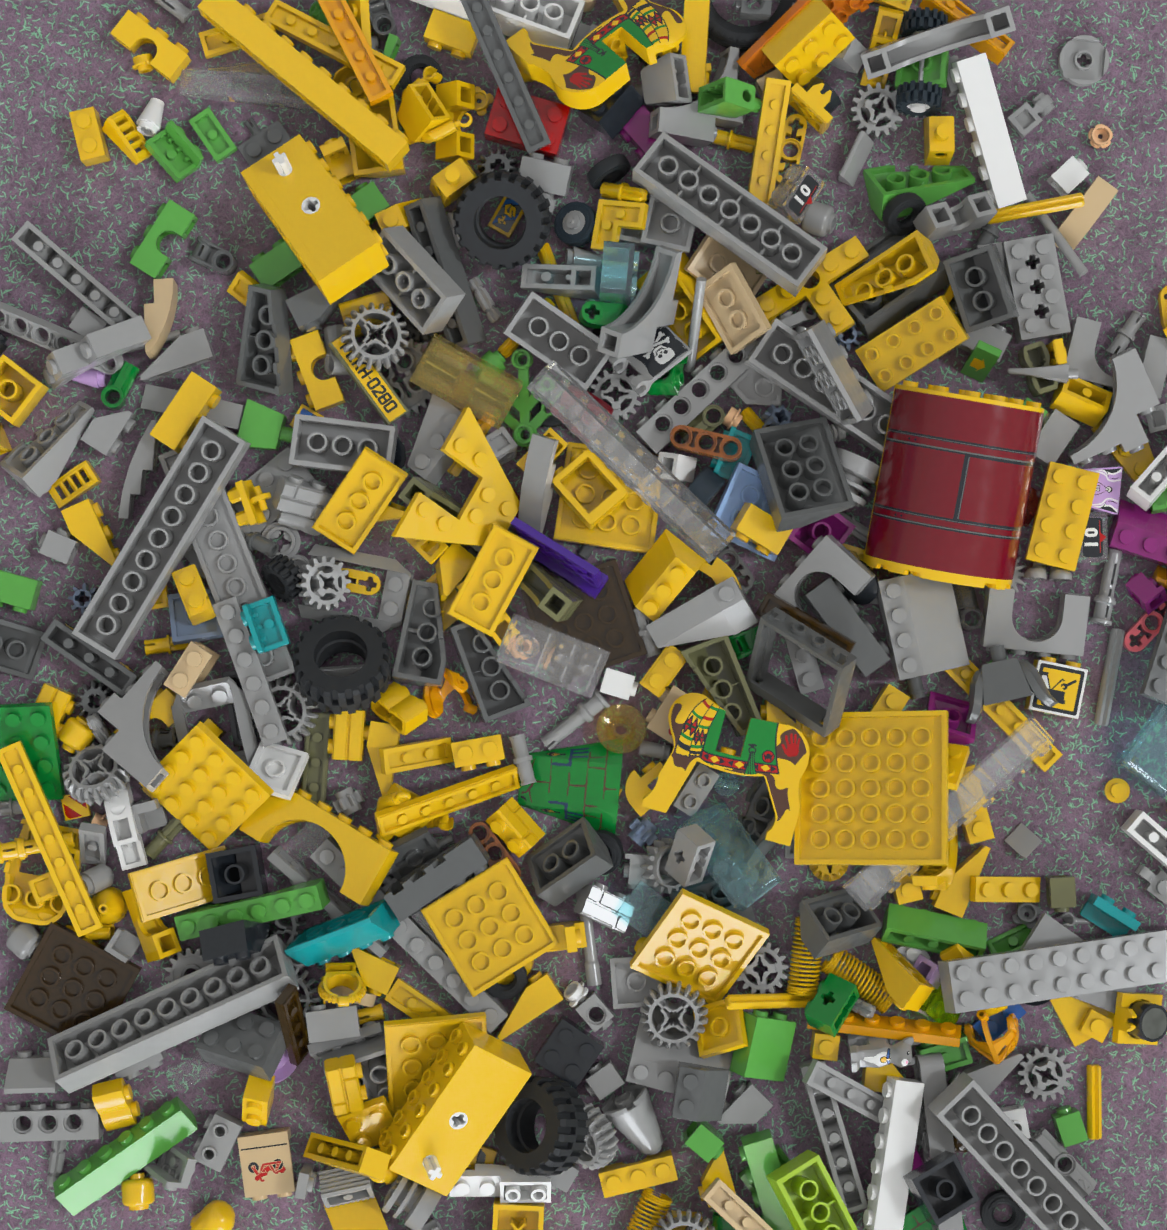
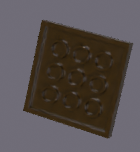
M616 559L595 566L609 578L595 599L562 578H557L558 581L583 600L571 617L565 621H555L537 607L536 603L524 590H521L552 686L647 654L642 636H639L638 633L640 630Z
M51 922L4 1009L48 1033L56 1035L122 1005L142 967L131 961L124 963L105 951V947L84 936L78 938L75 931L58 922Z

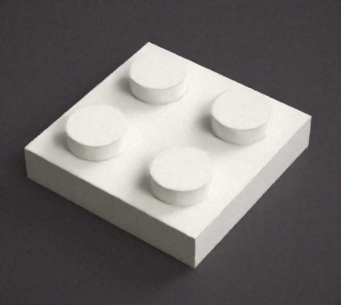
M261 741L249 768L274 790L273 796L291 800L308 762L309 755L307 752L279 744L264 747Z

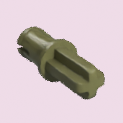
M173 817L162 830L159 829L157 831L158 834L144 847L146 854L150 858L156 859L168 844L172 845L174 843L173 839L184 828L179 819Z

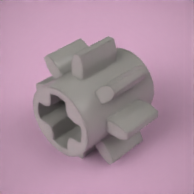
M352 786L334 794L337 800L332 804L337 813L343 811L344 815L348 816L362 809L360 802L364 801L360 789L354 792Z

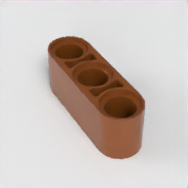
M686 425L675 426L670 433L672 445L681 451L728 462L737 461L742 455L741 442L733 436ZM686 432L689 435V439L686 443L679 444L675 441L676 434ZM702 438H711L713 446L708 450L702 449L699 446ZM729 443H734L738 446V451L735 455H727L724 452V447Z
M485 821L474 822L469 828L468 835L473 833V829L476 826H483L487 830V836L479 839L487 853L488 849L492 846H497L502 851L500 858L492 859L490 857L488 865L491 867L505 857H508L520 877L521 868L497 834L492 832L490 826Z

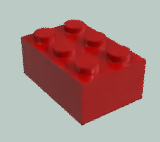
M498 87L484 133L485 140L527 152ZM530 95L552 143L534 152L554 159V157L559 155L571 114V107Z

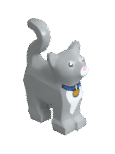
M847 1034L848 1053L851 1056L852 1072H857L862 1067L880 1068L889 1064H894L900 1068L914 1065L915 1060L912 1057L911 1046L918 1045L920 1042H914L913 1037L895 1040ZM894 1041H900L894 1045H891V1043Z

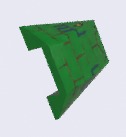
M624 739L529 753L533 757L531 764L536 783L521 786V781L519 782L518 804L573 824L582 817H585L594 830H606L615 834Z

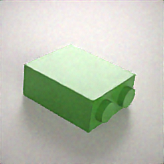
M753 1009V1012L743 1011L748 1047L734 1050L729 1071L747 1078L784 1082L797 1022L787 1019L788 1015L782 1012L773 1011L772 1015H768L767 1011L761 1009Z

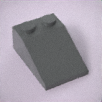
M315 285L285 300L298 328L303 334L315 330L322 331V326L330 320L339 308V304L345 300L349 293L330 305Z
M0 616V671L33 680L45 642L41 640L45 631Z

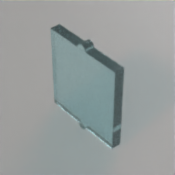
M640 880L630 895L627 894L625 896L626 900L616 911V914L647 938L671 903Z

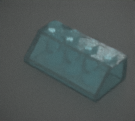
M725 802L696 812L677 828L680 829L697 824L716 841L707 871L734 908L743 912L782 881Z

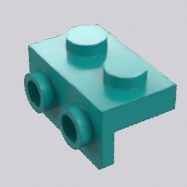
M733 426L730 427L729 431L724 429L723 434L733 436L741 442V457L734 462L713 458L710 467L714 468V473L728 481L736 463L740 462L748 466L752 456L749 445L752 435L737 430ZM729 443L724 447V452L727 455H735L738 451V446L734 443Z
M274 596L242 605L243 611L240 612V616L244 626H249L251 632L249 642L252 649L257 650L258 654L291 644Z
M1091 893L1079 913L1082 917L1112 936L1127 934L1130 929L1136 932L1141 924L1135 919L1137 914L1126 907H1123L1122 910L1114 906L1115 900L1103 893L1100 897Z

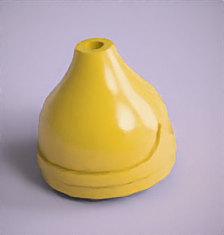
M108 887L92 897V902L102 924H115L126 916L128 908L120 889Z

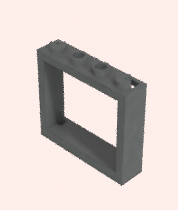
M775 607L760 617L746 682L751 691L825 738L840 725L857 657ZM776 632L837 670L827 710L767 672Z

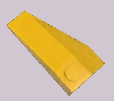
M916 230L834 286L841 303L847 306L916 285L937 271L940 260L932 242Z

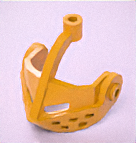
M445 668V681L441 689L438 686H424L422 700L427 704L428 716L437 719L443 713V702L446 696L454 689L461 695L464 701L463 710L472 715L477 712V706L472 704L471 698L466 691L468 683L457 672Z
M978 1010L976 1015L982 1023L987 1042L976 1040L973 1027L969 1023L964 1024V1034L967 1036L969 1044L979 1054L998 1065L1015 1049L1018 1043V1019L1014 1013L1009 1014L1006 1017L1008 1031L1004 1036L993 1041L987 1023L989 1015L985 1010Z

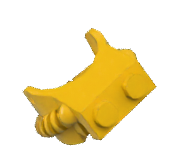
M356 962L325 963V975L321 978V982L318 985V994L322 998L323 1004H326V1001H328V1003L332 1002V1004L337 1003L338 1007L349 1006V1003H361V999L365 996L367 989L356 971ZM344 986L354 992L348 996H338L330 990L335 987Z

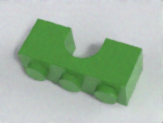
M170 199L167 204L163 203L157 212V220L153 225L150 224L143 234V237H145L140 246H135L130 254L131 261L129 263L153 279H161L172 262L161 253L160 243L162 239L167 235L174 234L186 240L198 221V218L193 213Z

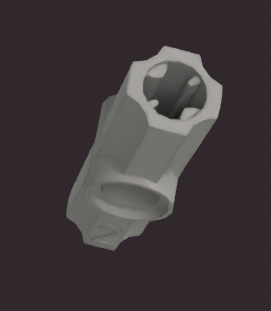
M1044 1127L1037 1130L1031 1136L1030 1142L1082 1198L1089 1195L1095 1189L1097 1182ZM1067 1157L1066 1166L1058 1168L1059 1159Z

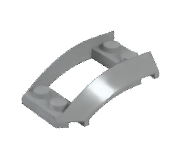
M319 544L313 546L308 555H311V558L318 559V556H325L326 559L328 557H335V563L341 561L387 570L378 619L332 610L322 611V608L314 610L313 604H304L307 597H303L302 605L298 604L302 618L322 621V619L330 617V619L337 618L336 615H344L345 618H350V615L359 617V621H363V619L368 620L372 623V627H378L382 633L403 625L414 575L407 568H404L397 559L357 551L353 555L346 549ZM323 566L318 568V570L321 571L328 569L327 567ZM324 595V597H320L321 600H327L330 598L326 595Z
M228 676L195 683L186 698L176 693L171 710L178 742L190 732L186 713L234 703L244 750L234 753L249 767L258 748V743L244 691L237 686L236 682Z

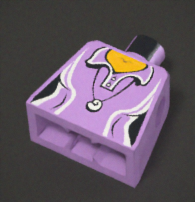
M1123 467L1084 469L1100 474L1091 511L1109 516L1118 515Z

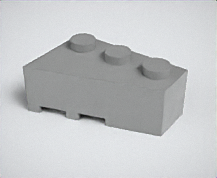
M433 391L407 466L426 481L437 485L454 462L452 458L440 449L462 410L441 394Z

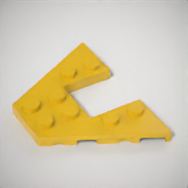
M465 407L440 450L478 477L471 493L458 516L454 517L422 493L416 492L394 529L392 537L483 546L494 523L507 530L509 529L512 520L519 511L520 501L471 409Z

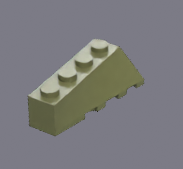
M729 637L713 638L681 651L680 653L715 702L726 711L725 715L731 723L735 736L746 735L750 717L761 719Z

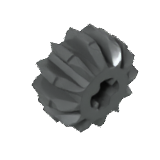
M501 147L497 148V154H493L491 148L487 149L489 157L481 154L480 160L483 163H479L476 166L477 170L482 171L478 174V177L491 171L494 172V169L491 170V168H495L497 163L501 164V168L505 167L500 170L519 172V168L514 166L518 162L517 158H510V150H507L502 155Z
M91 680L90 687L87 684L81 686L85 693H76L78 698H82V702L75 703L76 707L83 706V709L79 712L80 716H84L87 713L88 716L93 713L99 714L97 712L100 709L99 705L93 706L92 704L95 701L93 696L101 697L99 700L101 705L103 700L113 692L109 687L105 690L106 685L102 682L98 685L96 680ZM99 714L100 718L102 719L101 722H103L104 717Z

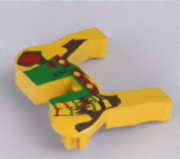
M612 0L619 13L592 30L573 50L534 43L530 40L528 31L524 28L506 41L518 68L531 80L541 82L550 87L560 101L571 108L590 109L603 103L630 80L626 63L628 54L625 44L649 65L657 63L656 58L658 56L662 57L667 53H678L679 44L686 35V24L683 17L677 11L649 0Z
M688 693L677 698L668 714L674 748L659 772L655 787L643 798L641 807L666 813L697 761L727 773L744 776H764L775 814L772 826L766 831L765 840L790 846L800 811L799 784L807 768L810 755L808 742L802 732L791 725L750 717L740 756L736 755V750L721 746L720 750H716L726 711L700 693Z

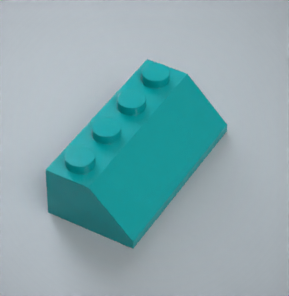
M383 899L303 930L304 932L298 935L284 951L287 956L307 967L316 963L320 966L330 961L331 957L338 955L339 958L350 954L355 948L359 947L360 950L371 946L376 940L380 939L381 942L389 940L394 936V931L399 927L400 923L386 900Z

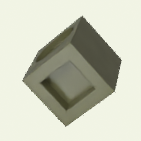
M1045 876L1048 907L1054 908V912H1069V907H1077L1074 876Z

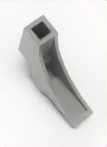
M730 46L720 53L717 71L712 82L725 76L737 80V74L740 69V65L736 62L740 58L739 48ZM698 100L679 107H659L650 113L649 138L657 139L662 132H665L680 144L705 148L716 139V126L734 129L743 123L746 114L738 118H727L698 113Z
M663 245L656 246L648 275L634 301L616 320L601 327L597 351L615 358L652 352L657 327L674 324L678 300L674 299V292L682 256L681 251Z
M139 315L86 334L81 341L52 351L46 357V365L43 367V376L47 384H51L52 389L56 390L93 367L145 345L151 339V336L142 316Z
M1130 347L1109 357L1113 373V394L1110 406L1104 420L1095 433L1085 443L1067 453L1071 463L1074 465L1077 463L1079 466L1088 464L1093 461V456L1102 453V455L1112 453L1117 450V445L1120 446L1122 451H1129L1132 454L1144 448L1143 444L1149 442L1137 414L1140 413L1143 416L1156 410L1154 406L1160 404L1136 348Z
M157 661L148 665L143 670L142 676L136 683L131 684L126 689L122 699L113 693L112 696L103 700L100 709L97 711L119 730L106 740L102 750L152 793L169 775L154 752L149 731L150 712L154 698L162 682L169 675V672Z

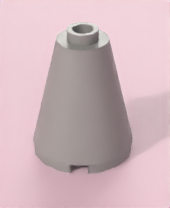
M632 1083L622 1088L626 1092L620 1096L615 1097L614 1093L609 1096L602 1106V1111L604 1114L606 1113V1118L642 1154L654 1155L658 1153L662 1148L664 1140L648 1089L643 1085Z

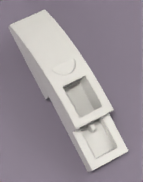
M129 782L125 783L126 790L118 791L119 797L112 796L111 802L104 800L113 846L117 849L122 871L149 864L142 837L138 833L131 805L135 802Z
M475 1164V1170L464 1171L450 1191V1197H500V1203H551V1179L546 1176L521 1175L505 1165Z

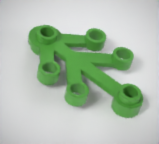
M518 349L512 354L511 362L518 369L519 397L509 388V383L506 380H495L493 388L497 389V385L500 382L504 383V389L500 392L510 397L508 401L520 412V422L510 414V409L507 405L504 408L505 414L503 416H499V408L496 406L493 413L496 418L502 419L514 430L513 438L517 445L529 447L532 434H538L537 429L549 416H554L557 413L558 406L552 401H545L541 405V411L531 421L530 411L548 391L556 389L557 381L554 377L544 376L540 381V385L530 395L529 368L533 364V356L527 350ZM526 356L527 363L522 365L521 358ZM551 379V387L546 388L545 382ZM551 404L553 406L552 412L547 413L546 407L547 405ZM528 430L530 436L525 440L523 433Z

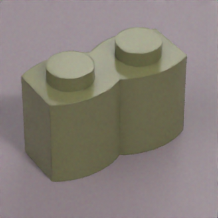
M1042 341L1026 345L1018 351V360L1021 368L1050 366L1049 351ZM1026 376L1028 390L1034 397L1052 392L1058 387V381Z

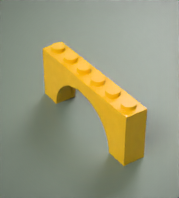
M301 788L298 791H294L291 800L271 795L240 826L239 830L259 842L268 844L280 830L291 824L313 822L323 827L335 838L344 856L345 878L340 893L359 905L364 906L370 905L399 854L392 849L393 844L381 837L379 840L372 837L373 832L362 825L357 828L351 824L353 820L342 813H339V815L331 812L333 807L321 800L318 803L311 799L313 795Z

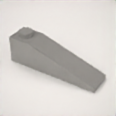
M730 577L648 624L646 628L657 648L735 635L758 623V620L736 579Z

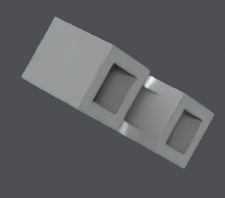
M984 191L966 196L962 202L949 208L946 201L925 206L913 223L920 233L930 241L985 227L997 214V210L988 192Z

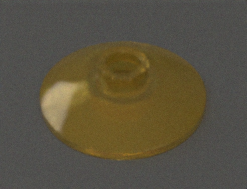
M616 704L601 713L597 721L596 732L601 744L609 751L620 754L629 753L642 744L646 735V722L643 715L636 708L627 704ZM619 726L624 727L626 730L622 735L616 732Z

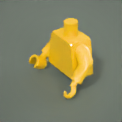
M427 66L423 71V78H417L413 83L408 84L407 88L402 92L397 119L405 130L404 134L408 138V144L418 142L429 144L442 140L458 131L457 127H469L473 121L469 113H465L466 116H469V121L465 124L461 123L459 119L455 122L451 119V116L429 84V82L438 84L443 78L437 72V69L432 66Z
M394 782L387 794L378 798L376 812L420 796ZM449 814L381 838L390 842L394 835L402 838L424 826L427 828L439 827L441 830L449 831L453 829L454 818H449ZM377 832V834H376L375 836H376L377 839L379 840V839H380V836H379V834H378V832Z

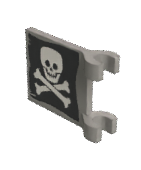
M668 326L657 327L652 352L622 358L610 356L608 360L613 365L611 367L617 374L622 373L628 363L640 374L632 378L630 382L635 387L634 391L642 397L649 391L653 382L690 355L692 350Z

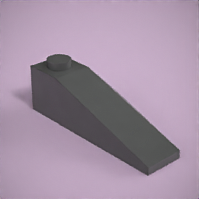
M413 579L392 677L396 682L416 686H442L447 659L438 584Z
M759 776L747 793L745 801L750 802L745 816L739 815L737 823L741 824L740 831L737 837L730 839L720 866L735 882H738L778 844L765 840L766 831L772 826L775 814L764 776Z

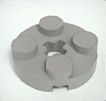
M1079 35L1065 44L1058 56V68L1065 81L1074 86L1087 87L1097 83L1109 67V53L1100 44L1101 41L1090 35ZM1082 55L1086 56V60H1090V64H1086L1085 67H1082L1077 62V59H1080Z

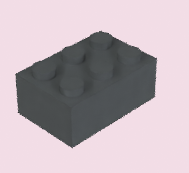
M248 1012L202 1033L196 1049L205 1062L271 1081L286 1050V1045L279 1021Z

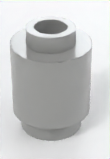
M103 863L80 873L90 896L113 885L114 873L109 866Z

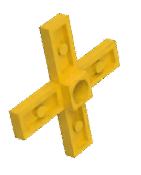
M854 236L826 254L825 259L812 274V276L819 280L817 286L813 288H805L803 286L794 297L785 289L776 285L757 297L756 300L769 322L801 301H808L820 320H825L826 323L829 322L833 326L836 336L854 326L855 322L829 284L868 260L869 254L858 238Z

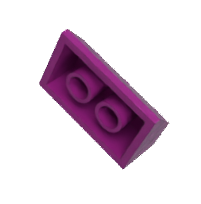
M1119 499L1118 515H1114L1104 546L1167 567V514H1151L1150 509L1145 511L1137 504Z

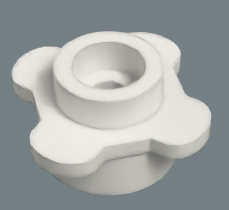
M573 981L566 987L564 997L570 1002V1007H575L586 998L588 988L584 987V982Z

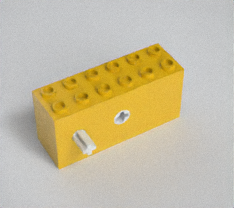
M299 134L240 173L257 203L331 305L387 268L389 264L385 256L388 255V252L382 244L383 241L375 229L372 231L370 228V223L362 211L359 212L350 194H345L339 179L335 175L332 176L325 160L318 157L316 154L318 152L310 140L305 142Z
M462 1021L458 1028L452 1031L449 1041L444 1048L438 1051L431 1067L423 1073L418 1086L409 1093L402 1109L396 1112L389 1128L381 1134L378 1142L381 1152L391 1155L388 1169L447 1197L532 1075L519 1049L489 1034H485L474 1026Z

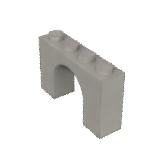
M1077 316L1072 320L1071 332L1066 344V364H1069V369H1079L1078 378L1102 389L1113 391V377L1101 370L1095 358V347L1102 322ZM1149 335L1145 337L1140 359L1158 399H1160L1167 374V339Z
M821 535L811 546L814 550L808 556L804 554L796 562L795 566L797 569L791 575L787 573L778 584L781 587L776 591L775 595L804 611L800 604L799 591L803 581L814 572L828 573L835 577L853 595L860 594L876 575L832 535H826L825 537Z
M986 586L980 644L986 647V651H989L990 647L1004 645L1005 649H1011L1010 653L1026 655V651L1036 652V656L1050 657L1051 653L1061 654L1060 658L1075 660L1076 656L1084 655L1090 596L1061 592L1058 618L1053 629L1043 637L1029 639L1020 636L1013 625L1012 612L1015 589L1011 587V589L999 590Z

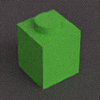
M1065 1105L1057 1108V1113L1051 1114L1060 1144L1064 1148L1089 1140L1078 1109Z

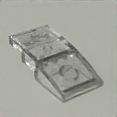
M514 613L494 660L551 684L591 698L610 652L560 632L555 628Z

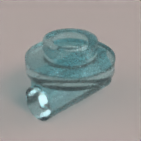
M727 772L718 774L719 778L713 787L719 795L728 797L739 791L740 782H738L734 774Z

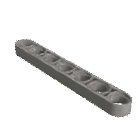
M0 301V311L4 315V321L0 320V329L51 351L64 347L61 342L62 337L67 338L70 344L77 343L84 337ZM17 318L25 322L26 330L18 326ZM39 328L47 331L48 339L41 337ZM119 355L113 358L115 367H111L106 362H103L93 367V369L105 374H114L123 366V357Z

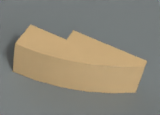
M1099 176L1094 179L1083 194L1084 206L1072 209L1058 228L1073 250L1119 191Z
M174 278L153 279L154 303L144 304V322L151 336V339L145 344V352L150 359H156L173 325L178 302V285Z

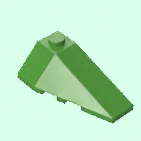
M895 165L863 169L870 206L880 221H883L882 216L886 205L899 194L906 192L916 193L927 206L975 183L976 179L966 166H934L932 172L919 169L918 165H910V172H896ZM911 207L904 209L897 218L911 214L913 209Z

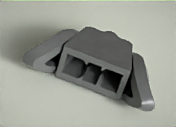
M1004 645L989 648L992 663L983 664L982 668L977 670L971 678L969 711L965 723L975 724L981 716L983 705L986 706L1032 696L1033 693L1037 699L1050 708L1059 702L1051 695L1043 678L1033 664L1027 660H1019L1018 657L1007 659Z

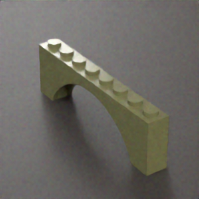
M412 477L398 496L409 505L414 494L420 492L454 517L458 516L463 507L440 487L426 481L422 477ZM471 546L478 552L482 548V546ZM533 560L519 585L532 598L537 607L557 622L568 620L583 601Z

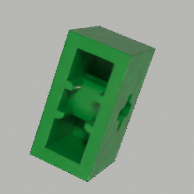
M829 973L827 978L820 982L814 999L810 1000L805 1007L804 1014L808 1025L835 1037L860 997L857 986Z

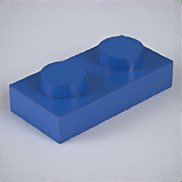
M1020 1004L1010 1005L1007 1009L989 1017L987 1023L993 1041L1008 1029L1006 1017L1009 1014L1014 1013L1019 1020L1027 1013ZM977 1019L971 1025L983 1040L987 1042L982 1023Z

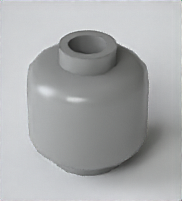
M812 201V204H808L798 220L802 222L803 231L819 237H825L828 233L831 234L833 232L838 216L835 214L832 206Z
M30 923L15 924L7 932L6 946L20 959H31L44 935Z

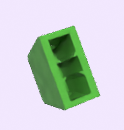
M725 76L699 87L698 113L738 118L750 112L758 113L761 109L762 101L760 98L755 97L756 88L754 85Z
M247 399L238 436L251 443L249 449L279 451L281 441L291 443L293 428L285 426L287 420L285 415Z

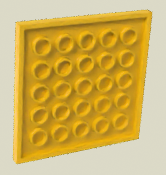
M947 710L843 712L839 727L825 738L796 720V728L805 736L809 745L810 755L807 768L799 784L800 811L794 830L795 865L948 866Z

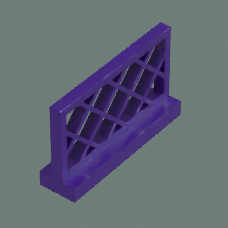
M514 517L511 522L514 533L539 547L533 561L594 599L597 597L609 579L607 575Z

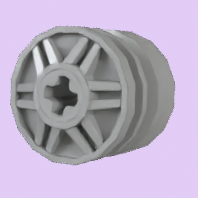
M836 448L855 504L854 506L864 508L866 501L859 497L858 494L870 496L871 492L863 487L862 484L863 482L875 484L879 476L880 466L855 453Z
M398 1175L386 1193L381 1210L387 1214L394 1204L397 1206L392 1215L394 1219L404 1210L407 1212L404 1225L412 1230H421L438 1204L442 1194Z

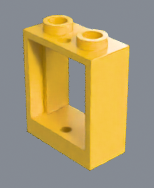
M588 448L584 452L580 450L570 459L572 463L566 468L561 466L554 472L551 487L554 488L557 494L591 530L628 498L629 492ZM587 460L615 490L590 513L582 507L562 484L567 477Z

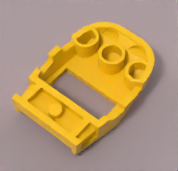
M22 819L21 824L24 825L19 837L25 838V840L34 839L26 819ZM59 825L62 834L74 833L76 846L74 848L70 847L69 850L71 854H74L73 859L80 872L79 829ZM20 858L5 862L2 902L4 910L11 918L24 923L49 925L51 922L54 923L66 913L60 896L42 904H36L27 881L39 875L20 872L22 863Z

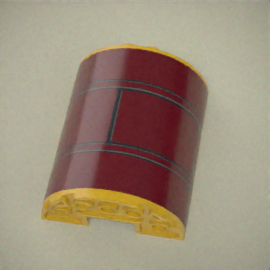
M903 380V385L895 384L863 562L874 568L883 567L882 569L903 575H908V572H910L913 576L923 579L984 588L985 585L992 589H1011L1045 409L1041 408L1042 403L1026 401V405H1023L1024 400L985 393L983 398H980V392L959 389L958 394L949 393V387L928 384L927 389L918 388L919 382Z

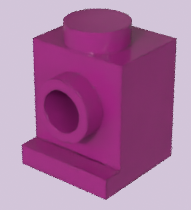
M1142 572L1131 576L1125 584L1129 596L1148 615L1167 601L1165 588L1162 585L1159 586L1152 577L1147 578Z

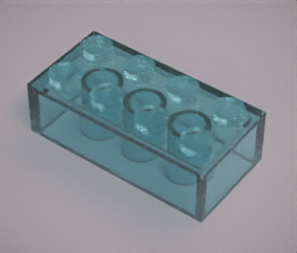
M604 241L599 302L620 303L629 307V304L634 301L640 252L634 251L635 243Z

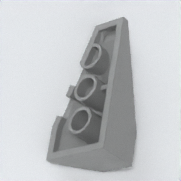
M78 401L55 418L54 427L45 430L41 428L36 431L37 439L27 446L24 442L18 444L0 462V466L24 488L40 498L57 481L95 410L90 405Z

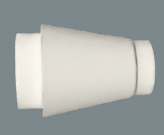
M151 98L136 121L138 125L137 131L142 135L153 137L160 132L165 105L162 100Z

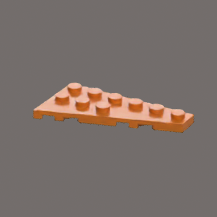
M798 0L736 61L753 79L774 67V64L761 48L812 0ZM875 0L822 1L844 24L850 15L858 10L861 13L869 8L868 4Z

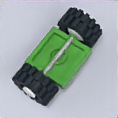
M919 7L916 8V11L910 9L909 12L906 11L904 13L901 36L904 38L948 23V16L943 11L938 12V9L935 8L929 10V7H925V10H922ZM949 51L896 70L895 88L897 95L895 108L898 110L897 112H903L905 116L910 114V117L919 116V118H923V116L928 117L931 114L935 116L937 113H940L942 88L947 87Z

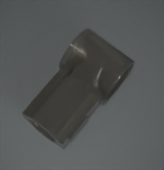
M958 584L952 585L962 630L967 632L976 630L982 625L984 618L979 609L974 587ZM967 613L975 616L976 624L974 626L966 624L965 615Z

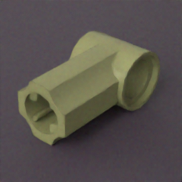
M709 405L687 426L712 432L724 421V411L718 405ZM716 409L720 413L718 422L710 423L706 419L708 410ZM686 432L678 433L685 442L688 441L689 435Z

